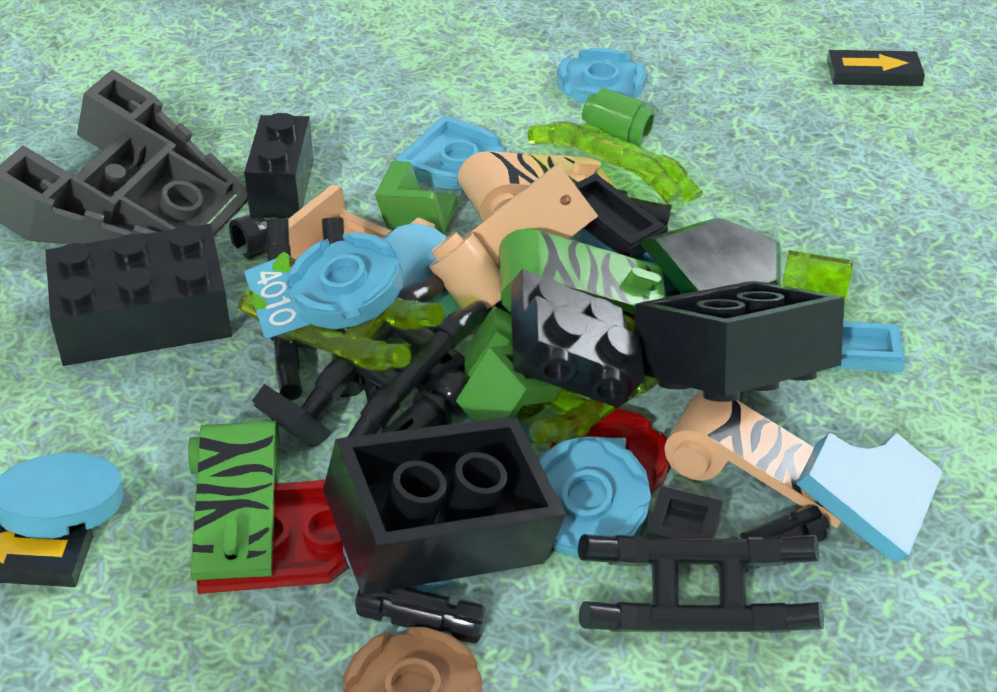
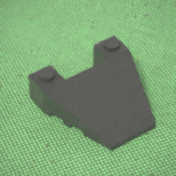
M114 70L109 71L83 95L77 135L103 151L75 176L24 145L0 164V224L28 241L84 244L115 239L127 234L141 235L173 230L185 225H205L236 194L237 196L210 223L213 236H215L248 198L246 188L212 153L205 156L191 141L192 133L182 123L175 125L162 112L163 103L153 93Z

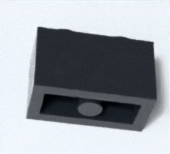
M288 113L260 116L244 171L250 215H257L263 218H290L303 208L314 162L310 116H293Z

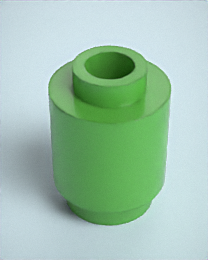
M603 87L597 94L591 93L588 96L583 107L582 120L587 121V132L625 145L632 142L641 146L644 142L642 141V136H648L652 130L655 110L647 108L645 101Z

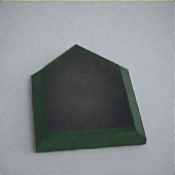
M709 219L645 238L641 243L644 250L681 294L752 280L781 285L780 244L772 238L725 219Z

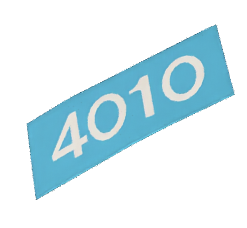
M286 255L244 271L265 339L310 325V323L299 317L290 299L287 279L291 268Z

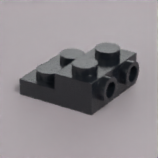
M521 269L510 284L513 371L619 408L645 380L640 336L624 328L622 308L613 305L605 299L595 298L562 285L554 279L544 278Z

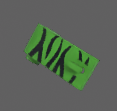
M529 228L507 234L501 240L499 246L502 304L510 312V284L521 269L544 278L554 279L562 285L595 298L605 299L613 305L621 307L622 311L635 314V303L666 297L663 273L658 265Z
M277 421L201 425L199 437H190L188 443L190 473L197 474L190 571L192 581L272 576L275 482L279 481L280 438ZM230 556H237L234 560H228Z

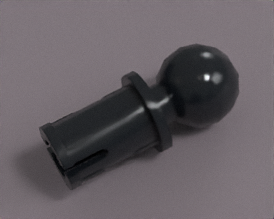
M445 370L438 374L431 384L430 392L425 390L417 392L412 399L413 405L389 426L384 427L380 433L452 424L451 415H459L465 412L456 400L470 377L467 373L460 370Z

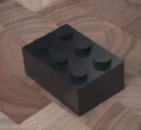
M211 224L185 225L173 230L141 235L127 234L115 239L84 244L70 243L58 248L45 249L50 320L63 366L232 337L225 288Z
M752 280L635 303V334L640 336L644 376L659 379L658 385L666 389L682 390L694 388L703 391V398L717 402L738 400L740 392L747 390H776L779 388V382L785 380L807 381L816 379L817 372L841 366L845 297Z
M517 416L338 438L335 440L323 486V493L361 595L544 564L566 516Z

